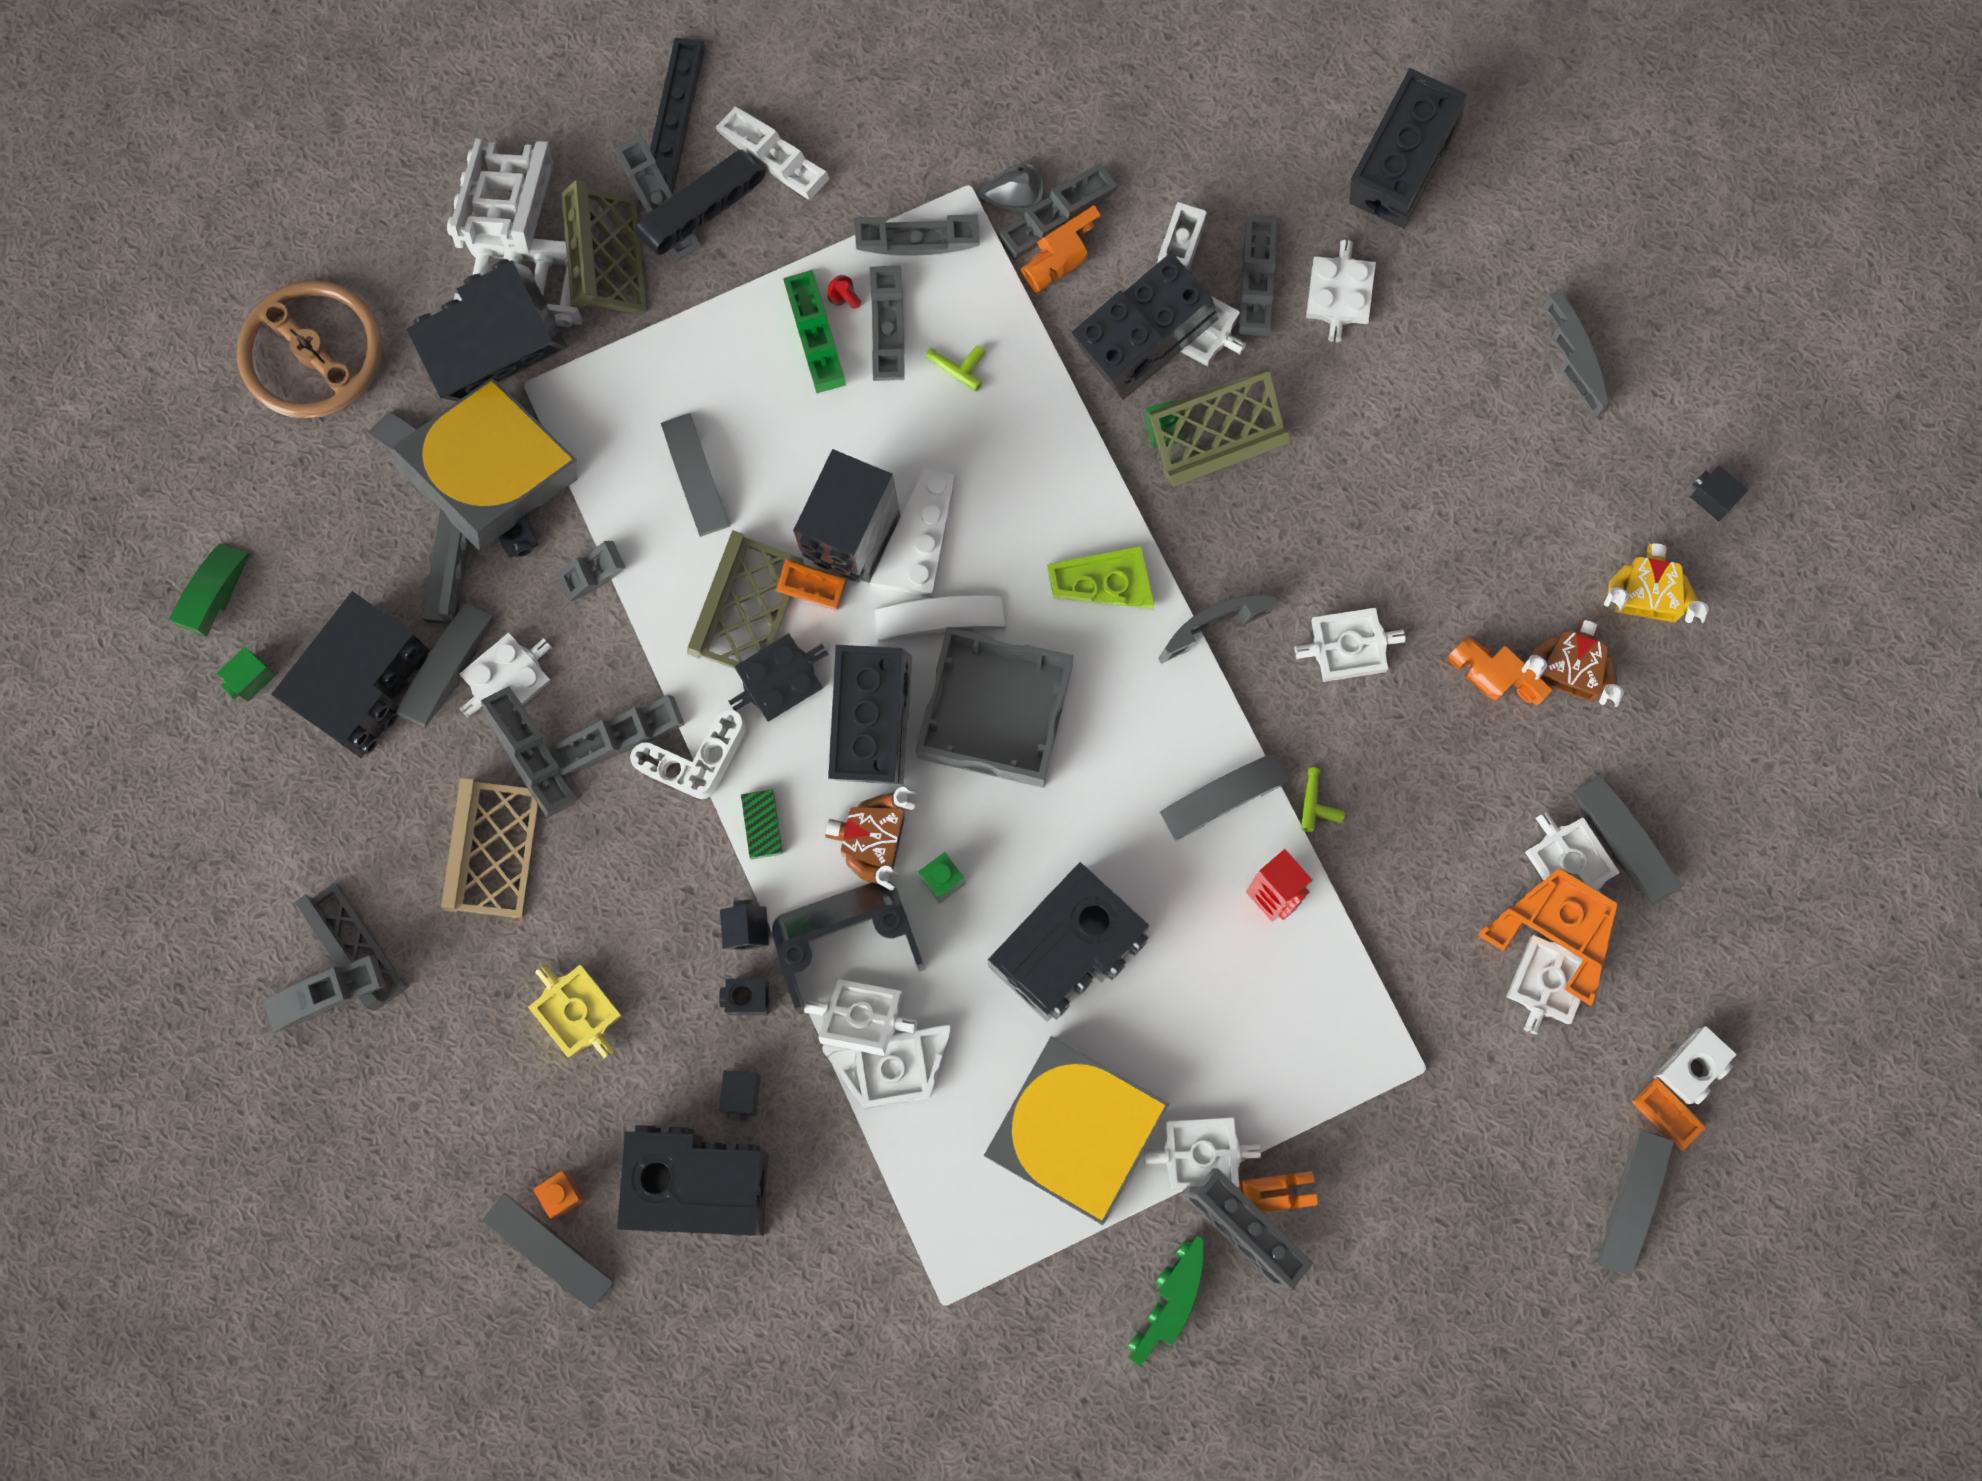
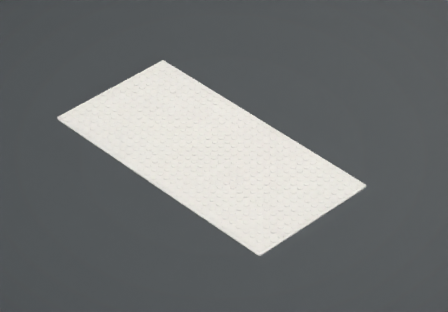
M971 186L959 188L886 222L946 221L947 215L978 214L979 246L961 251L932 255H886L857 250L854 235L534 377L524 384L525 391L541 425L577 459V480L569 485L596 547L603 541H614L626 567L611 580L664 696L671 695L675 698L685 724L679 727L693 760L718 714L724 710H733L732 707L743 701L741 699L733 705H730L728 700L744 692L742 680L734 668L701 656L697 658L687 654L689 642L732 530L744 534V537L802 558L804 559L802 565L846 578L842 573L837 572L833 568L825 570L814 564L813 561L805 558L801 554L802 551L799 549L793 532L832 449L892 473L901 516L924 469L955 473V483L933 597L870 587V583L863 580L857 583L849 579L846 580L837 610L791 596L774 642L789 633L797 647L805 653L822 643L825 648L814 654V656L824 650L829 655L812 665L814 674L823 689L767 722L761 710L752 702L737 710L746 721L747 730L716 791L710 796L759 905L767 908V921L772 931L775 919L784 913L871 883L861 880L846 865L845 858L841 854L843 841L825 838L829 819L847 822L851 807H857L860 802L881 794L894 793L901 787L916 791V794H910L906 800L915 804V808L912 810L903 807L899 808L903 809L906 815L894 865V870L899 872L900 875H892L888 881L892 882L899 892L925 970L919 972L906 935L895 939L884 938L877 933L871 919L809 941L812 961L807 969L794 974L804 1004L807 999L826 1003L834 992L837 980L841 979L902 991L903 999L898 1012L899 1017L917 1019L916 1030L950 1025V1036L931 1098L863 1109L834 1068L938 1299L945 1306L1183 1191H1170L1169 1172L1165 1163L1145 1165V1158H1158V1156H1144L1143 1152L1102 1226L1062 1203L1054 1196L983 1156L1051 1036L1170 1104L1145 1150L1164 1149L1167 1140L1166 1121L1234 1118L1235 1135L1240 1145L1260 1144L1261 1150L1247 1152H1263L1423 1074L1426 1070L1416 1046L1305 831L1301 830L1302 825L1282 787L1262 797L1260 795L1206 823L1204 827L1177 841L1174 840L1160 814V811L1212 781L1265 757V754L1202 632L1193 635L1196 642L1188 652L1162 664L1160 663L1158 658L1163 649L1179 628L1193 617V614ZM901 265L905 380L873 381L870 267ZM813 270L846 381V386L817 394L783 281L785 277ZM839 275L850 277L853 282V290L861 300L860 307L852 309L846 302L841 306L830 303L827 296L830 282ZM976 345L980 346L985 350L986 354L975 366L971 374L983 383L977 392L973 391L944 371L932 360L926 359L927 351L932 347L937 353L960 366ZM691 413L730 527L701 537L687 503L661 426V422ZM1141 546L1153 597L1154 610L1053 598L1047 564ZM747 548L744 560L748 569L765 563L760 552ZM767 555L769 561L774 559V557ZM784 561L772 565L778 579L780 578ZM742 565L740 566L738 574L744 572ZM768 568L751 574L758 590L775 583ZM747 576L735 581L733 584L737 598L754 592ZM776 588L761 594L768 610L780 605L782 602V597L776 591ZM731 594L729 595L727 603L734 601ZM970 595L1002 596L1005 629L974 632L973 629H965L964 631L990 636L1007 644L1030 645L1074 655L1073 667L1044 788L917 759L916 746L926 707L934 692L936 667L945 632L911 635L910 639L878 643L875 610L906 602L941 597ZM757 596L740 603L747 619L764 612ZM736 605L724 610L721 616L727 628L743 621ZM777 612L770 614L773 621L776 618ZM767 617L750 623L757 639L770 634L772 628ZM720 623L718 624L715 633L723 630ZM746 625L729 632L736 648L753 641ZM723 635L712 640L709 651L722 655L732 651V648L726 636ZM767 641L760 643L762 649H764ZM836 645L903 648L912 655L904 784L847 782L828 779ZM756 646L739 652L742 661L756 654L758 650ZM735 655L728 657L737 661ZM734 721L732 723L727 722L724 727L727 730L729 728L735 729L737 724ZM718 736V739H721L726 744L729 743L726 738L723 739L721 736ZM719 746L712 748L708 754V760L710 762L720 760L723 756V748ZM705 764L702 766V768H704L706 771L709 770L711 773H713L714 770L710 769ZM773 789L783 855L751 860L749 858L741 794ZM1286 849L1313 880L1307 887L1310 893L1298 908L1285 920L1278 916L1271 922L1246 891L1258 871L1282 850ZM945 852L964 876L966 884L939 904L921 880L918 871ZM1081 862L1150 925L1147 932L1149 939L1137 955L1133 956L1129 953L1124 958L1126 961L1125 967L1112 981L1107 977L1101 983L1091 974L1094 977L1092 979L1093 982L1080 996L1075 992L1068 999L1071 1003L1065 1013L1058 1020L1051 1017L1046 1022L989 968L988 959L1069 872ZM809 1013L819 1035L823 1024V1016ZM895 1030L894 1034L904 1033L905 1031Z

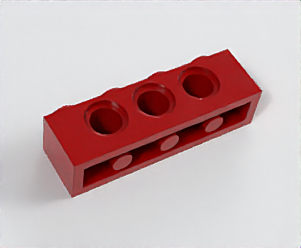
M1284 849L1258 871L1246 893L1271 922L1278 916L1285 920L1310 893L1307 887L1313 879L1289 852Z

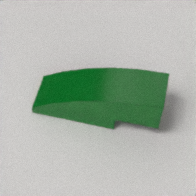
M219 543L203 561L187 584L169 621L180 628L207 637L219 610H225L249 554Z

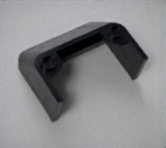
M869 883L784 913L775 919L772 925V934L776 952L794 1008L800 1014L805 1013V1006L794 974L807 969L812 961L809 941L871 919L877 933L884 938L895 939L906 935L919 972L925 970L896 886L893 890H889L881 884Z

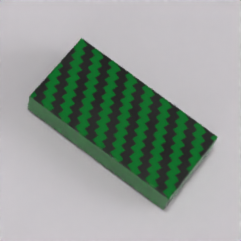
M774 790L741 794L749 858L753 860L783 855Z

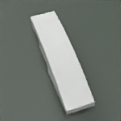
M736 106L715 127L722 136L738 149H743L770 174L809 200L830 179L825 170L805 159L799 149L780 139L776 130Z

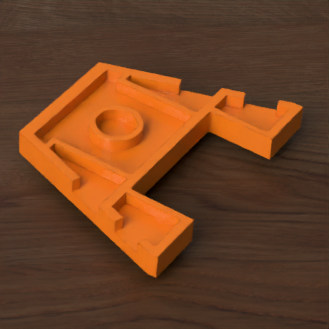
M1558 868L1528 892L1512 908H1508L1497 920L1488 927L1483 928L1478 936L1506 952L1523 924H1526L1570 951L1583 961L1564 990L1592 1007L1596 1000L1619 905Z

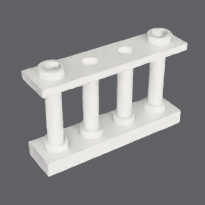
M476 234L474 245H467L471 254L476 257L473 275L480 273L482 276L486 274L488 260H491L492 257L504 258L509 261L513 260L519 264L522 261L534 262L536 264L534 279L542 295H544L548 268L552 264L564 265L566 273L560 305L547 304L557 325L562 327H571L572 324L582 325L583 319L578 308L571 307L566 242L533 238L529 254L517 253L515 244H511L510 248H504L501 237L494 235ZM455 294L454 299L461 301L459 294Z

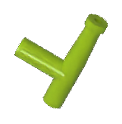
M976 345L960 366L937 353L932 347L927 351L926 359L932 360L944 371L973 391L977 392L983 383L971 374L972 370L986 354L985 350L980 346Z
M1315 767L1308 768L1307 774L1309 777L1305 793L1301 830L1313 832L1316 817L1342 823L1345 817L1344 810L1317 804L1321 770Z

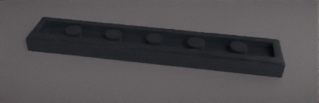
M676 37L673 43L650 152L672 195L705 50V43L703 41Z

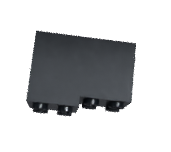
M1409 68L1351 177L1349 204L1405 229L1428 183L1433 179L1461 126L1467 94Z
M1171 251L1125 292L1121 290L1117 292L1071 333L1086 358L1121 399L1124 400L1213 325L1219 317L1215 311L1216 308L1212 297Z
M504 259L491 266L492 271L482 276L478 273L467 277L463 281L464 285L457 288L461 301L459 299L451 300L441 306L442 311L434 315L427 313L417 317L413 321L414 325L406 329L440 398L457 402L490 378H493L498 383L568 348L528 267L513 260Z
M832 449L793 529L799 549L802 551L801 554L813 561L817 566L825 570L833 568L851 581L859 583L860 580L870 583L901 517L893 474Z
M352 591L271 695L362 759L365 754H370L375 749L379 741L378 737L385 728H390L396 722L399 706L392 701V698L395 695H400L408 685L407 679L414 670H419L422 667L430 650L412 632Z
M836 645L828 779L847 782L904 784L912 655L903 648Z
M1079 862L989 957L988 966L1046 1022L1051 1017L1058 1020L1070 1007L1069 1004L1071 1002L1068 999L1075 992L1080 996L1093 982L1092 979L1094 977L1091 974L1102 983L1107 977L1112 981L1123 970L1126 964L1124 958L1129 953L1133 956L1137 955L1147 944L1149 939L1147 932L1150 925L1085 865Z
M635 1125V1132L625 1131L617 1230L763 1236L768 1153L760 1151V1146H756V1144H736L735 1150H727V1144L703 1142V1137L694 1135L695 1129L687 1127H669V1133H661V1128H656V1126Z

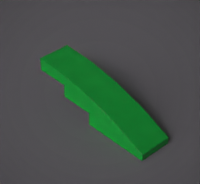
M813 270L783 278L816 394L846 386L845 377Z

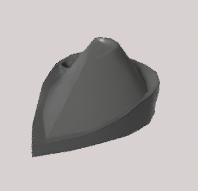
M1022 163L1004 170L982 186L975 194L979 200L1010 213L1024 214L1025 210L1042 201L1043 181L1037 167Z

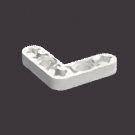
M729 709L719 713L693 762L645 742L635 746L630 755L631 763L644 775L695 798H708L716 791L746 733V721L735 710ZM734 721L737 724L735 729L729 728L727 730L724 727L727 722L732 723ZM718 736H721L723 739L726 738L729 743L726 744L721 739H718ZM714 747H722L723 756L716 762H710L708 760L710 750ZM643 755L652 756L659 762L658 767L650 762H643L641 757ZM673 763H679L681 765L680 774L672 779L667 778V768ZM705 764L710 769L714 770L713 773H711L709 770L706 771L704 768H702V766ZM697 779H704L707 783L704 787H697L695 781Z

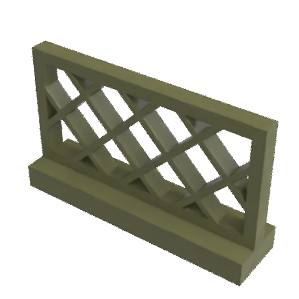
M575 180L561 193L571 307L583 309L586 305H593L629 313L644 314L647 309L640 238L635 234V229L638 225L636 199L590 189L587 187V182ZM589 199L595 200L604 211L597 215L589 206ZM615 205L627 207L628 220L624 221L613 207ZM606 213L619 227L614 232L600 219ZM593 224L607 238L601 244L592 235L591 226ZM621 230L630 240L631 247L628 250L615 236ZM607 242H610L621 254L616 261L603 248ZM596 252L609 266L604 272L594 263V254ZM623 258L633 268L632 277H629L618 265ZM611 269L624 283L619 289L606 277V274ZM598 281L611 294L609 298L597 296L596 283ZM626 286L634 294L636 304L630 303L621 294V291Z
M1267 368L1148 412L1163 463L1161 466L1166 480L1173 487L1290 444L1288 432L1283 426L1271 374ZM1263 380L1265 390L1260 399L1257 400L1248 396L1247 393L1252 384ZM1232 392L1238 396L1230 411L1217 406L1224 394ZM1244 399L1256 404L1248 420L1236 415ZM1202 403L1208 406L1202 420L1198 422L1188 417L1193 406ZM1262 408L1271 411L1273 423L1261 427L1254 424ZM1214 410L1227 415L1219 431L1206 426ZM1170 414L1179 417L1171 433L1161 429L1159 418ZM1235 419L1244 423L1245 426L1240 435L1232 438L1225 435L1232 420ZM1185 421L1198 426L1189 442L1177 437ZM1203 430L1216 435L1212 444L1206 448L1196 446ZM1164 436L1168 437L1166 443L1164 440ZM1174 441L1187 446L1181 457L1170 461L1168 452Z
M732 530L689 642L687 654L697 658L701 656L734 668V666L743 662L739 652L756 646L759 652L762 650L760 643L767 641L765 647L772 644L791 596L780 593L782 597L781 604L768 610L761 594L777 587L779 579L772 565L785 561V559L803 564L804 559L744 537V534ZM747 548L760 552L765 563L748 569L744 560ZM767 555L774 557V559L769 561ZM742 565L744 572L738 574L740 566ZM768 568L775 583L758 590L751 574ZM747 576L754 592L737 598L733 584L735 581ZM731 594L734 601L727 603L729 595ZM757 596L764 612L747 619L740 603ZM736 605L743 621L727 628L721 616L724 610ZM777 612L776 618L773 621L770 614ZM767 617L772 628L770 634L757 639L750 623ZM720 623L723 630L715 633L718 624ZM746 625L753 641L736 648L729 632ZM723 635L726 636L732 648V651L722 655L709 651L712 640ZM735 655L737 661L728 657Z

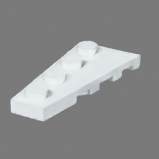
M930 469L923 470L873 574L870 587L933 597L955 483V473Z

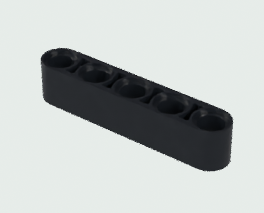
M740 149L643 217L636 226L635 234L657 255H663L752 191L762 182L766 170L747 152Z

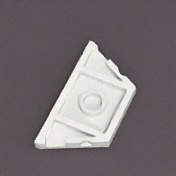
M950 1025L916 1030L915 1034L910 1032L893 1034L890 1037L885 1056L832 1045L823 1046L822 1049L863 1109L931 1098L951 1028Z

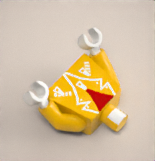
M1649 544L1646 558L1636 557L1631 564L1623 565L1609 580L1608 596L1604 602V605L1607 607L1610 602L1616 603L1615 612L1669 622L1678 621L1685 611L1686 622L1691 623L1693 617L1696 616L1701 619L1702 623H1705L1709 611L1708 605L1698 600L1688 577L1683 574L1682 565L1666 561L1667 546L1662 544Z

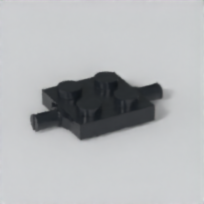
M788 633L734 666L742 680L744 692L728 700L730 705H733L739 700H743L732 707L736 712L752 702L761 710L767 722L823 689L814 674L812 664L829 654L824 650L814 656V654L825 648L822 643L805 653L797 647L793 638Z

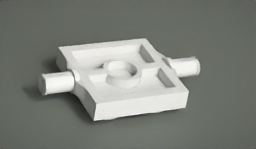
M1346 240L1340 242L1339 257H1314L1306 318L1323 320L1329 323L1328 340L1334 342L1335 331H1337L1336 342L1342 340L1343 325L1350 323L1368 324L1376 262L1360 261L1351 258L1354 243L1348 240L1347 251H1345Z
M1214 297L1212 299L1219 319L1181 351L1207 367L1216 353L1224 346L1239 355L1246 346V342L1231 335V330L1239 319L1240 312Z
M1376 608L1313 617L1311 620L1314 632L1313 644L1295 646L1296 659L1315 656L1320 664L1323 682L1384 673L1388 670L1385 654L1386 647L1390 644L1405 643L1404 630L1384 632L1379 623Z
M508 632L459 673L470 686L474 695L472 699L459 709L469 719L471 715L482 707V699L508 686L512 689L520 703L525 705L552 682L541 670L538 659L552 649V647L542 638L540 642L528 650L519 645Z
M1548 811L1536 818L1547 835L1539 844L1528 849L1525 853L1543 880L1560 868L1601 893L1599 889L1602 888L1604 883L1620 873L1583 817L1570 825L1559 828Z
M1535 935L1529 939L1506 996L1523 1004L1531 1011L1523 1029L1533 1034L1538 1033L1543 1017H1552L1566 1024L1572 1023L1581 1000L1564 989L1583 961L1557 943L1548 942Z
M841 979L837 980L834 992L826 1003L807 999L804 1007L805 1013L823 1016V1024L818 1036L820 1043L884 1056L890 1037L894 1034L895 1030L915 1034L918 1023L917 1019L899 1017L898 1012L903 999L902 991Z
M1234 1118L1166 1121L1167 1140L1164 1149L1144 1150V1156H1158V1158H1145V1165L1165 1163L1169 1172L1170 1191L1184 1190L1187 1186H1199L1213 1168H1218L1236 1187H1239L1238 1168L1241 1159L1261 1158V1152H1247L1261 1150L1260 1144L1240 1145L1235 1135Z

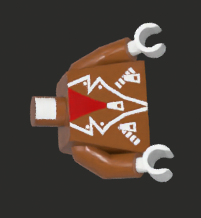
M1587 620L1579 622L1576 633L1564 630L1560 636H1550L1535 647L1521 670L1524 673L1527 669L1533 670L1536 673V680L1540 678L1549 687L1590 702L1599 697L1602 691L1599 700L1600 704L1604 705L1607 699H1611L1615 702V707H1618L1624 695L1623 689L1618 686L1612 658L1607 655L1608 646L1594 640L1599 626Z
M901 787L894 793L881 794L860 802L857 807H851L847 822L833 819L828 820L825 838L843 841L841 854L845 858L846 865L861 880L881 884L889 890L895 888V886L888 883V880L892 875H900L899 872L894 870V865L906 815L904 810L899 808L914 809L915 804L906 800L910 794H916V791Z

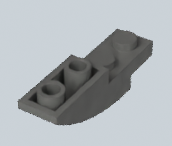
M369 955L342 967L331 968L292 985L265 1000L264 1004L273 1033L332 1011L336 1006L386 986L376 955Z

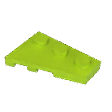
M1141 546L1047 564L1053 598L1154 610L1153 597Z

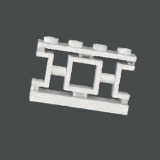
M476 138L473 149L468 151L467 169L461 174V190L454 198L455 210L453 217L448 219V234L453 237L456 248H463L464 241H466L467 245L473 246L476 234L494 235L501 237L504 248H510L511 244H515L517 253L529 254L553 167L549 144L545 141H536L534 150L531 145H525L522 156L498 154L494 142H489L488 146H484L483 139ZM519 173H526V174H527V175H526V179H524V175H523V174H519ZM489 189L512 191L510 200L487 199ZM473 210H474L476 216H487V217H473V216H472ZM500 217H503V218H515V219H514L513 226H512L511 219H502V218H500Z

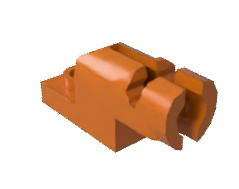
M1095 205L1037 242L1042 251L1021 268L1025 281L1034 293H1038L1051 285L1052 279L1059 280L1081 266L1088 252L1079 236L1096 227L1092 221L1101 215Z
M1469 635L1447 658L1457 670L1469 665L1470 669L1465 678L1470 680L1488 698L1495 701L1513 684L1518 688L1517 693L1524 701L1528 703L1533 702L1536 706L1553 691L1540 678L1536 680V674L1532 670L1527 669L1525 673L1521 670L1525 664L1506 646L1492 657L1489 649Z
M1312 1171L1239 1181V1187H1237L1263 1213L1316 1206L1318 1202L1317 1194L1299 1196L1291 1194L1292 1186L1315 1182Z

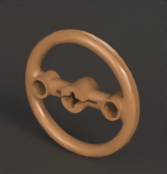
M302 281L286 285L272 292L250 312L239 334L237 363L245 385L256 399L267 408L279 414L295 418L322 417L349 406L370 386L381 363L383 351L382 334L371 309L353 291L327 281ZM306 296H326L337 299L353 309L360 317L367 334V353L360 372L357 375H353L346 366L337 363L330 356L327 345L315 331L307 328L302 329L295 322V318L285 307L287 302ZM284 315L282 320H280L279 322H275V320L278 317ZM266 323L275 333L283 335L290 342L291 351L302 365L309 369H317L325 377L326 382L335 392V395L318 402L295 403L283 400L268 391L255 373L252 357L254 340L261 325ZM295 335H298L309 348H312L324 364L310 350L308 351ZM345 376L342 382L335 383L339 377Z

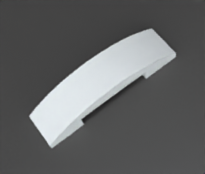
M970 595L941 597L906 602L875 610L878 643L910 639L911 635L946 632L947 627L959 630L973 629L974 632L1005 629L1002 596Z

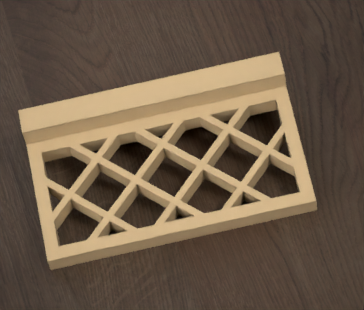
M460 778L441 903L443 911H460L522 918L538 804L528 788L474 782L473 779ZM480 792H495L502 802L486 813L479 804ZM501 793L511 795L505 799ZM519 795L532 797L531 808L520 817L509 804L510 801ZM506 806L516 820L500 831L490 816ZM479 809L483 816L476 820L477 812ZM529 816V823L527 827L523 820ZM487 819L497 834L484 844H481L474 836L475 827ZM517 824H520L527 833L526 841L514 848L504 834ZM501 837L511 852L498 862H495L485 848ZM474 841L478 848L472 852V846ZM525 847L524 857L522 858L518 852ZM482 851L492 866L477 877L469 867L470 860ZM515 855L522 864V871L512 880H509L499 866ZM496 869L506 881V884L491 895L481 883V880ZM469 873L474 880L467 884ZM518 880H520L519 891L513 885ZM475 884H478L488 896L477 906L464 904L466 891ZM510 887L518 896L516 910L502 909L495 898ZM492 902L496 908L485 907V905Z

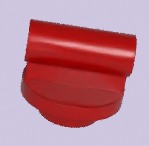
M839 275L830 282L827 292L830 303L841 306L846 302L852 309L860 307L861 300L853 290V282L850 277Z

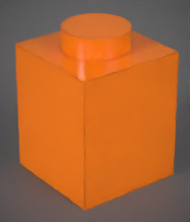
M560 1171L533 1189L550 1219H559L586 1201L585 1196L569 1171Z

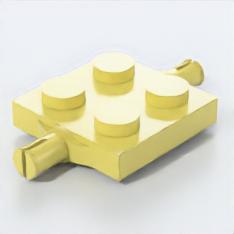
M547 964L541 966L542 970L537 969L535 973L547 988H545L541 997L528 1008L565 1055L572 1059L585 1047L594 1045L603 1059L610 1057L609 1054H613L615 1049L605 1039L604 1035L608 1028L623 1017V1015L586 969L579 965L568 975L558 979Z

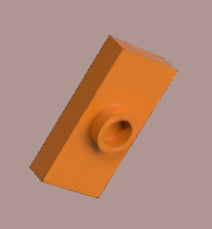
M785 559L776 591L837 610L847 579Z
M1654 1078L1631 1101L1666 1137L1674 1140L1673 1144L1680 1151H1684L1707 1128L1658 1078Z

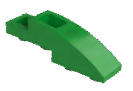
M1195 1236L1192 1241L1186 1237L1175 1253L1180 1257L1172 1269L1166 1266L1156 1280V1283L1160 1285L1156 1292L1167 1301L1164 1305L1159 1302L1155 1305L1147 1317L1151 1324L1145 1333L1142 1334L1138 1331L1127 1346L1131 1351L1128 1358L1139 1367H1141L1160 1338L1172 1347L1189 1317L1202 1273L1203 1239L1199 1236Z

